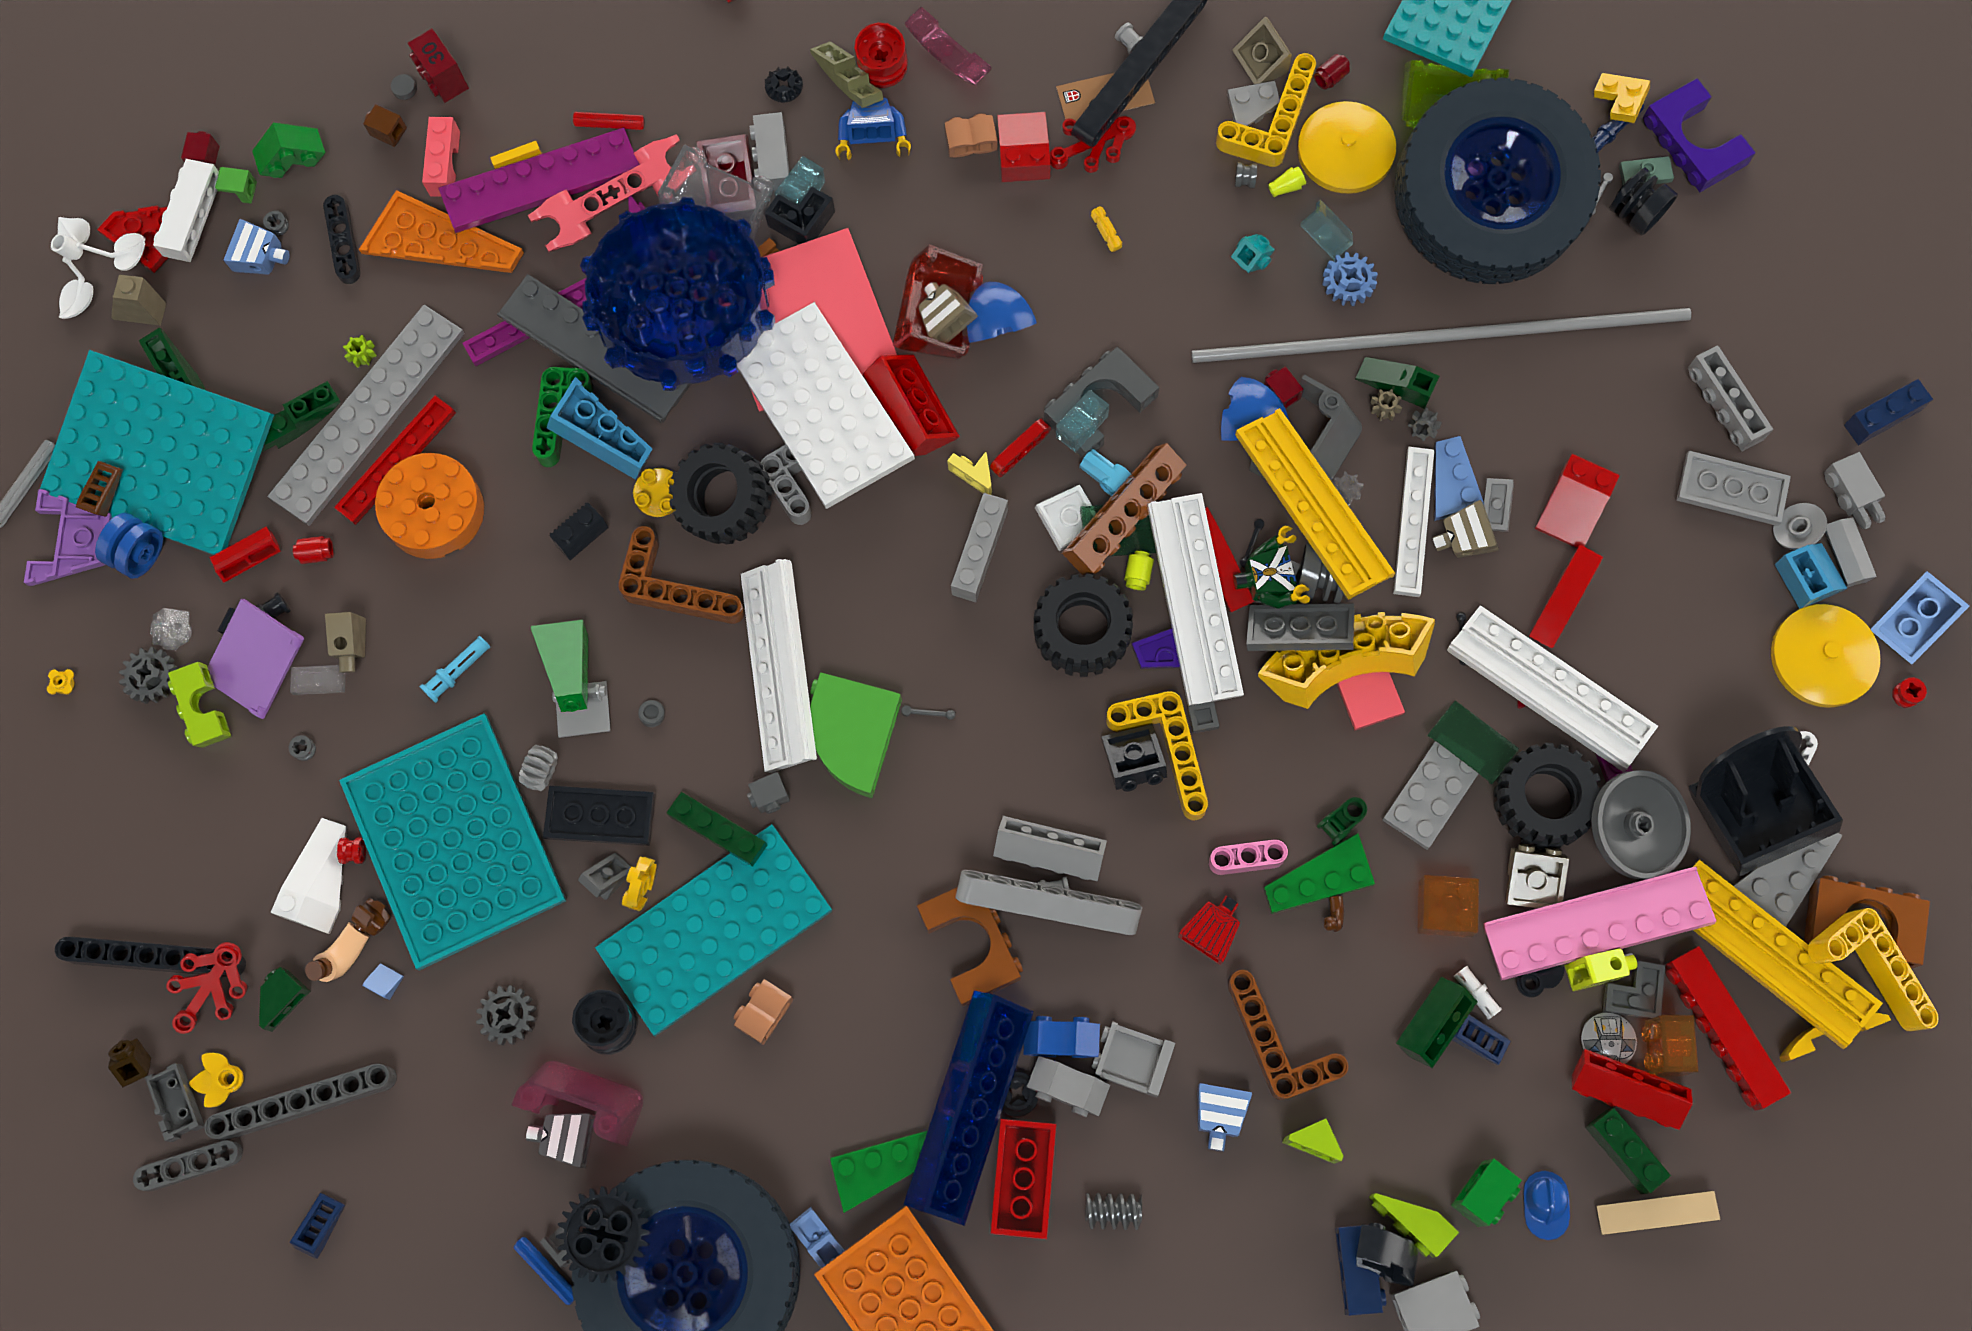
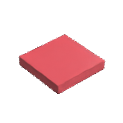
M1389 672L1361 674L1337 683L1354 730L1405 713Z

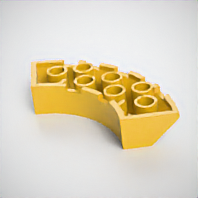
M1378 612V615L1361 617V614L1355 615L1353 650H1286L1280 653L1277 651L1259 671L1258 677L1283 701L1309 709L1311 704L1325 690L1353 676L1373 672H1394L1415 676L1425 659L1435 619L1401 613L1402 616H1385V612Z

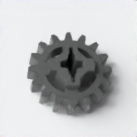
M150 647L148 652L140 648L138 656L131 653L130 657L132 660L130 662L123 661V664L127 666L126 670H119V673L125 677L119 681V684L125 687L123 692L131 695L130 698L133 700H140L144 704H148L149 699L158 703V696L160 695L167 698L166 691L169 689L168 681H170L168 673L178 669L173 664L175 660L169 655L167 656V653L160 649L158 651L153 647ZM159 661L163 665L164 671L160 670L161 665L159 664ZM134 680L137 681V686L139 687V690L136 688Z
M509 985L507 991H505L504 987L498 986L497 994L488 991L489 1000H480L484 1008L476 1009V1012L482 1015V1018L478 1019L476 1024L484 1025L480 1033L483 1035L489 1034V1041L494 1042L498 1038V1044L504 1046L507 1039L509 1044L514 1045L516 1037L521 1040L525 1039L523 1034L525 1030L532 1032L533 1029L529 1026V1023L535 1022L537 1018L531 1016V1013L537 1009L535 1006L528 1005L533 1000L532 997L526 996L523 998L524 990L519 989L515 993V987ZM507 998L506 1002L497 1004L499 1000ZM521 1007L523 1008V1019L519 1011ZM504 1011L511 1015L509 1020L502 1016ZM490 1012L493 1016L492 1024L490 1023ZM517 1027V1028H516L514 1031H512V1032L503 1033V1032H506V1030H507L508 1028Z

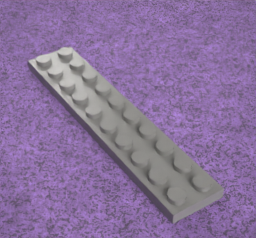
M423 305L267 497L310 526L463 337L464 331L426 305Z

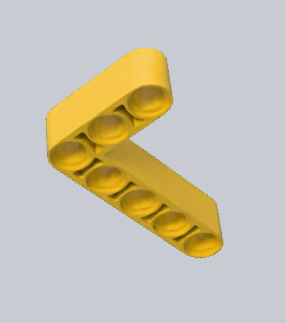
M1307 53L1300 54L1295 58L1269 132L1236 122L1225 121L1218 127L1217 148L1224 153L1269 167L1279 166L1284 160L1311 85L1316 66L1315 58ZM1278 129H1283L1286 132H1280ZM1228 135L1232 138H1225L1223 136ZM1250 142V143H1254L1255 145L1251 146V145H1248L1247 143ZM1270 150H1277L1278 153H1273Z
M1170 691L1111 705L1107 711L1106 724L1112 731L1121 732L1160 723L1184 816L1190 820L1201 819L1208 807V800L1180 696ZM1166 701H1171L1176 705V709L1167 711L1163 708L1162 704ZM1146 707L1150 710L1151 714L1142 717L1137 713V709ZM1114 713H1122L1125 716V720L1117 723L1112 720L1111 716ZM1178 726L1182 729L1183 733L1179 736H1174L1169 732V728ZM1185 751L1189 755V759L1180 761L1176 758L1175 753ZM1184 776H1191L1195 779L1196 783L1193 786H1186L1181 779ZM1198 801L1202 809L1198 812L1191 811L1188 803Z
M1865 908L1847 912L1809 943L1808 954L1812 961L1817 964L1845 959L1855 950L1904 1030L1918 1031L1931 1029L1938 1024V1013L1875 910Z

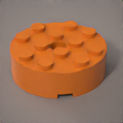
M422 453L400 461L388 471L377 490L375 511L381 528L401 550L415 557L436 559L445 557L446 554L457 549L461 550L475 537L483 521L484 500L477 483L461 463L446 455Z

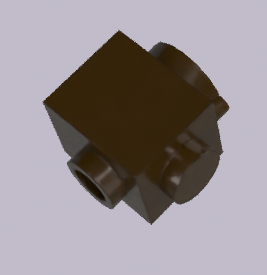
M137 1038L132 1041L121 1040L110 1049L108 1053L110 1057L108 1068L122 1088L148 1076L151 1057Z

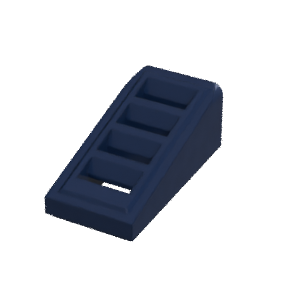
M1468 1015L1452 1039L1457 1044L1496 1065L1500 1064L1511 1042L1471 1015ZM1474 1029L1478 1030L1473 1041L1469 1040ZM1487 1035L1488 1037L1483 1047H1480L1484 1036ZM1494 1040H1496L1498 1043L1491 1054L1489 1050Z
M320 1193L289 1243L295 1249L318 1259L345 1205ZM322 1205L332 1209V1214L320 1210ZM319 1216L327 1220L324 1225L316 1221V1217ZM311 1226L320 1230L319 1235L309 1231ZM307 1237L313 1240L314 1243L310 1245L304 1242V1240Z

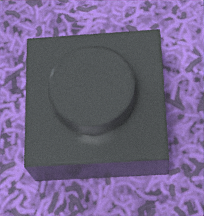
M1214 701L1188 706L1193 734L1219 729Z

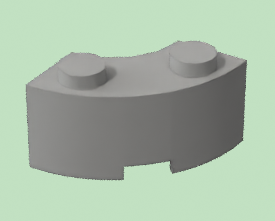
M1038 1056L1027 1087L1037 1092L1035 1097L1051 1103L1052 1099L1072 1106L1071 1112L1087 1117L1088 1113L1099 1116L1110 1085L1064 1064Z

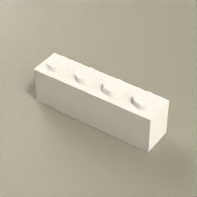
M186 159L183 167L180 168L177 184L170 194L169 205L162 215L160 229L154 236L153 245L163 257L191 262L217 192L215 185L219 171L214 164Z

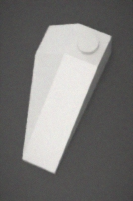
M321 818L282 885L271 913L321 932L331 933L340 912L341 885H343V864L338 862L337 845L340 838H347V826Z

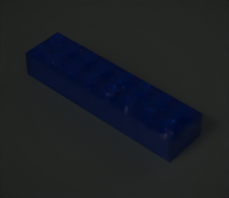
M979 991L973 992L903 1205L965 1226L1034 1011L995 994Z

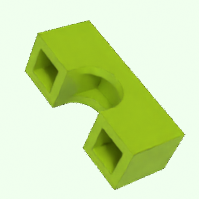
M195 662L169 672L170 681H168V686L174 696L176 695L179 704L176 706L180 718L185 721L187 727L185 729V736L188 742L193 746L203 748L232 737L223 712L214 710L203 714L199 708L201 696L215 689L207 665Z

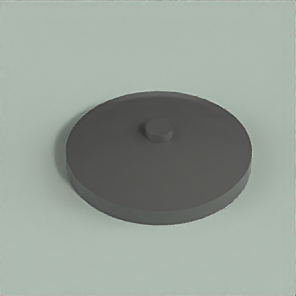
M1636 770L1613 777L1598 793L1592 810V832L1596 846L1605 861L1622 875L1634 879H1650L1662 876L1676 868L1686 854L1691 836L1688 808L1676 787L1659 774Z

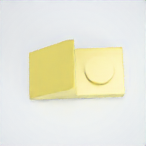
M953 453L947 460L948 470L980 492L991 495L992 485L987 453L983 454L974 467L965 456L959 457Z

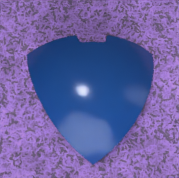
M985 282L975 290L971 297L969 306L977 313L978 317L967 326L969 343L994 338L1007 332H1015L1037 323L1026 300L1016 290L1005 284Z
M1239 378L1228 393L1231 398V404L1228 409L1223 410L1221 440H1238L1235 436L1237 429L1261 417L1265 418L1275 413V410L1279 408L1289 420L1283 403L1263 383L1251 378Z

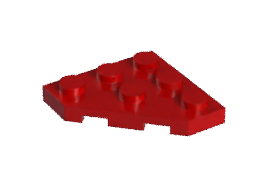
M167 207L138 208V211L126 213L124 210L115 211L97 229L114 244L120 237L129 233H137L144 236L145 248L139 262L153 273L168 259V257H163L153 245L154 236L160 229L162 215L167 210Z

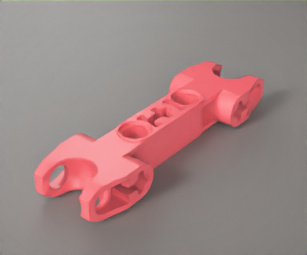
M677 134L662 140L653 141L633 153L640 165L573 201L569 192L564 190L548 198L540 207L530 213L528 218L531 223L543 218H551L559 224V235L545 245L548 252L574 245L590 236L592 232L586 222L626 201L629 196L633 197L652 186L657 196L661 197L676 189L683 181L697 171L694 164L682 169H675L670 167L666 161V152L680 141ZM630 176H637L641 181V185L637 188H632L628 185L627 179ZM608 188H612L613 191L618 190L617 199L610 196L605 199L607 205L603 206L602 199L598 193H601V196L604 197L609 192ZM588 199L596 200L599 205L598 209L593 212L588 211L584 206L585 201Z

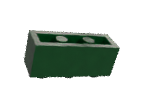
M1441 977L1396 1044L1410 1058L1433 1069L1478 1001L1465 987Z
M1615 1108L1605 1110L1585 1127L1641 1195L1652 1193L1671 1176Z

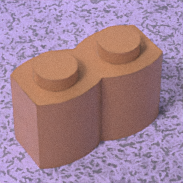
M977 114L970 119L955 117L945 122V136L949 157H964L973 153L983 154L997 150V137L992 115Z
M765 979L761 984L757 982L749 993L751 1000L746 1007L742 1005L734 1016V1020H736L734 1026L762 1045L769 1039L793 1001L790 995Z

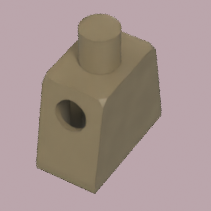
M352 612L325 614L328 654L330 657L339 659V673H355V659L365 657L366 618Z

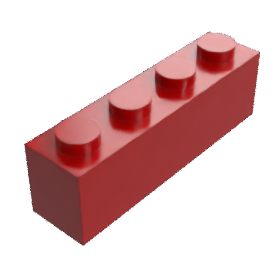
M1584 1049L1572 1074V1090L1577 1091L1580 1095L1585 1097L1591 1096L1611 1107L1617 1106L1628 1110L1635 1116L1649 1118L1664 1127L1680 1130L1693 1105L1692 1089Z

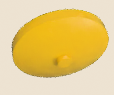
M1336 102L1321 107L1306 120L1298 140V158L1305 173L1319 186L1337 193H1358L1374 187L1386 177L1392 167L1396 154V139L1388 121L1373 108L1357 102Z
M1816 604L1797 610L1783 621L1773 637L1771 660L1779 681L1793 696L1805 703L1818 707H1839L1855 701L1871 688L1880 669V650L1873 632L1857 615L1838 606Z

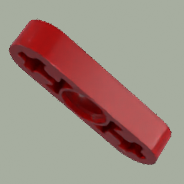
M1043 419L1037 420L994 459L990 469L998 477L1004 476L1048 435L1051 427Z

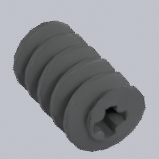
M1086 1193L1085 1221H1088L1090 1229H1094L1097 1221H1099L1101 1229H1105L1107 1222L1110 1221L1113 1230L1117 1229L1119 1222H1122L1124 1230L1128 1229L1130 1222H1133L1135 1230H1139L1142 1222V1194H1140L1138 1202H1136L1134 1194H1129L1127 1202H1125L1122 1194H1118L1114 1202L1111 1193L1106 1195L1105 1201H1102L1100 1193H1096L1093 1201H1091L1089 1193Z

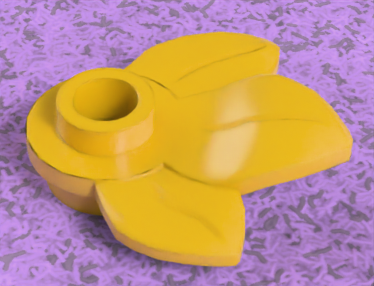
M206 1053L202 1055V1063L206 1070L196 1075L189 1082V1085L195 1091L206 1094L204 1098L205 1107H217L226 1101L230 1093L237 1091L242 1086L244 1075L239 1067L230 1065L224 1055ZM233 1074L234 1081L228 1084L227 1078Z

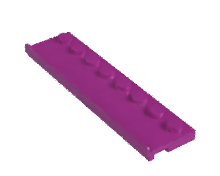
M621 128L439 187L438 189L454 231L458 233L540 206L548 198L564 190H567L571 196L601 186L638 166L639 163L633 154L634 151L625 129Z

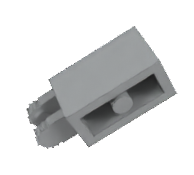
M1860 452L1832 463L1823 472L1827 485L1833 488L1838 497L1840 507L1846 511L1848 516H1854L1860 528L1867 529L1871 526V520L1865 509L1869 511L1876 523L1885 521L1884 511H1882L1878 503L1885 497V494Z

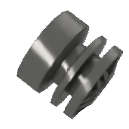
M1306 543L1297 585L1303 584L1310 590L1303 592L1301 596L1307 595L1313 599L1317 588L1322 589V601H1327L1330 591H1334L1333 603L1340 604L1344 595L1343 591L1310 543Z

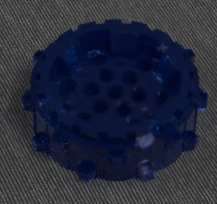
M682 197L679 202L672 204L663 203L646 207V209L637 213L625 211L620 214L619 224L603 236L592 256L583 257L580 264L582 272L587 275L585 280V296L587 300L582 302L584 313L582 319L588 331L598 332L603 346L607 348L604 356L606 363L612 369L622 366L642 379L661 382L662 388L665 391H674L678 385L696 384L708 381L717 375L724 374L731 377L738 372L737 363L751 353L757 345L761 334L764 331L773 330L775 324L774 315L768 311V307H770L768 288L775 285L774 272L768 258L760 256L754 240L749 237L752 231L751 224L744 218L735 221L719 210L708 206L696 205L691 197ZM698 275L701 276V277H699V278H697V279H693V277H695V276H698ZM653 286H658L656 289H650ZM676 292H682L679 295H674ZM707 297L705 300H698L699 298ZM724 303H731L729 306H722ZM658 308H664L661 311H655ZM688 313L687 316L680 317L681 314ZM639 324H645L642 327H636ZM688 335H694L690 339H685Z

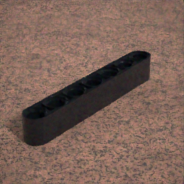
M63 937L55 945L56 957L60 960L79 965L198 975L211 972L215 965L197 967L192 972H186L180 966V962L186 954L192 953L197 956L214 953L215 949L80 937ZM75 945V952L69 956L70 948ZM101 947V955L95 958L96 950ZM127 949L128 955L125 958V960L122 961L121 954L124 950ZM154 951V958L148 963L147 957L150 952ZM224 952L225 957H232V954L230 952ZM180 953L181 959L178 964L174 965L173 959ZM243 956L237 965L239 975L246 968V961ZM185 960L187 965L194 966L192 960ZM225 970L221 975L222 977H227Z

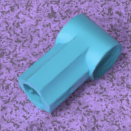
M1094 449L1086 454L1079 467L1098 481L1100 487L1110 496L1131 475L1126 468L1119 464L1114 465Z

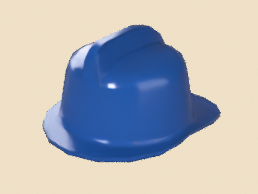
M1549 1171L1534 1173L1524 1185L1526 1225L1531 1233L1540 1239H1557L1565 1233L1570 1220L1567 1185L1561 1177Z

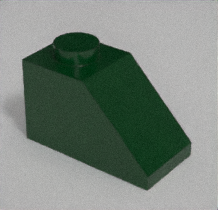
M282 967L272 970L265 977V983L260 987L259 1026L270 1032H273L311 992L289 970Z

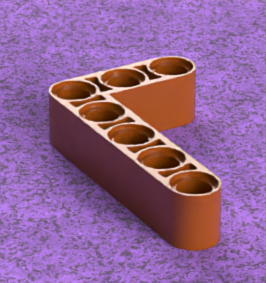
M641 526L634 530L618 586L627 602L729 624H736L743 619L744 608L740 599L733 594L650 578L659 542L653 530L647 526ZM643 538H651L648 544H640ZM644 561V565L641 568H633L636 562ZM638 585L635 592H627L629 586ZM663 590L660 597H651L654 591ZM680 595L688 596L685 602H676V599ZM705 600L713 601L710 607L701 608V604ZM730 605L738 606L734 613H726L725 611Z
M1238 970L1233 973L1228 982V989L1268 1088L1274 1098L1277 1100L1290 1099L1336 1081L1347 1073L1348 1061L1344 1056L1337 1053L1291 1069L1254 977L1246 970ZM1237 977L1245 978L1248 982V989L1243 991L1237 989L1234 985V980ZM1250 1002L1256 1004L1259 1009L1258 1015L1249 1016L1245 1012V1004ZM1264 1028L1267 1030L1269 1040L1267 1042L1257 1040L1255 1036L1256 1029ZM1268 1054L1278 1056L1280 1064L1277 1068H1271L1267 1065L1266 1056ZM1329 1060L1339 1062L1341 1066L1339 1074H1332L1328 1070ZM1304 1070H1311L1315 1074L1314 1084H1307L1303 1081L1302 1073ZM1278 1080H1286L1290 1084V1092L1288 1094H1281L1277 1090Z

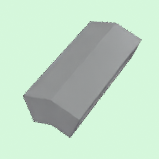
M1854 518L1841 519L1827 524L1825 534L1847 588L1866 583L1877 577Z

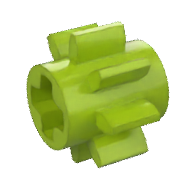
M363 335L359 338L350 337L348 344L343 346L347 352L344 357L348 362L353 361L357 368L360 365L369 366L372 358L377 356L372 350L375 345L371 340L366 341Z

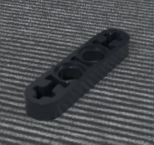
M331 195L325 199L323 209L334 269L340 281L345 284H353L360 277V267L349 208L341 196ZM335 204H339V206H337V210L340 216H336L335 212L333 211ZM345 224L346 228L342 233H334L335 226ZM341 246H350L347 254H338V249ZM346 262L351 269L349 275L344 274L346 273V266L344 264Z

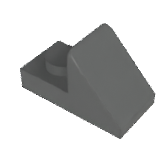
M613 853L584 871L578 881L597 898L601 896L606 900L627 879L631 866L616 853Z

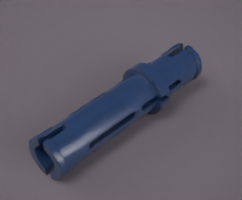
M1644 104L1642 105L1640 112L1644 109ZM1611 119L1605 125H1601L1597 133L1592 137L1597 147L1596 153L1608 143H1612L1616 135L1630 122Z

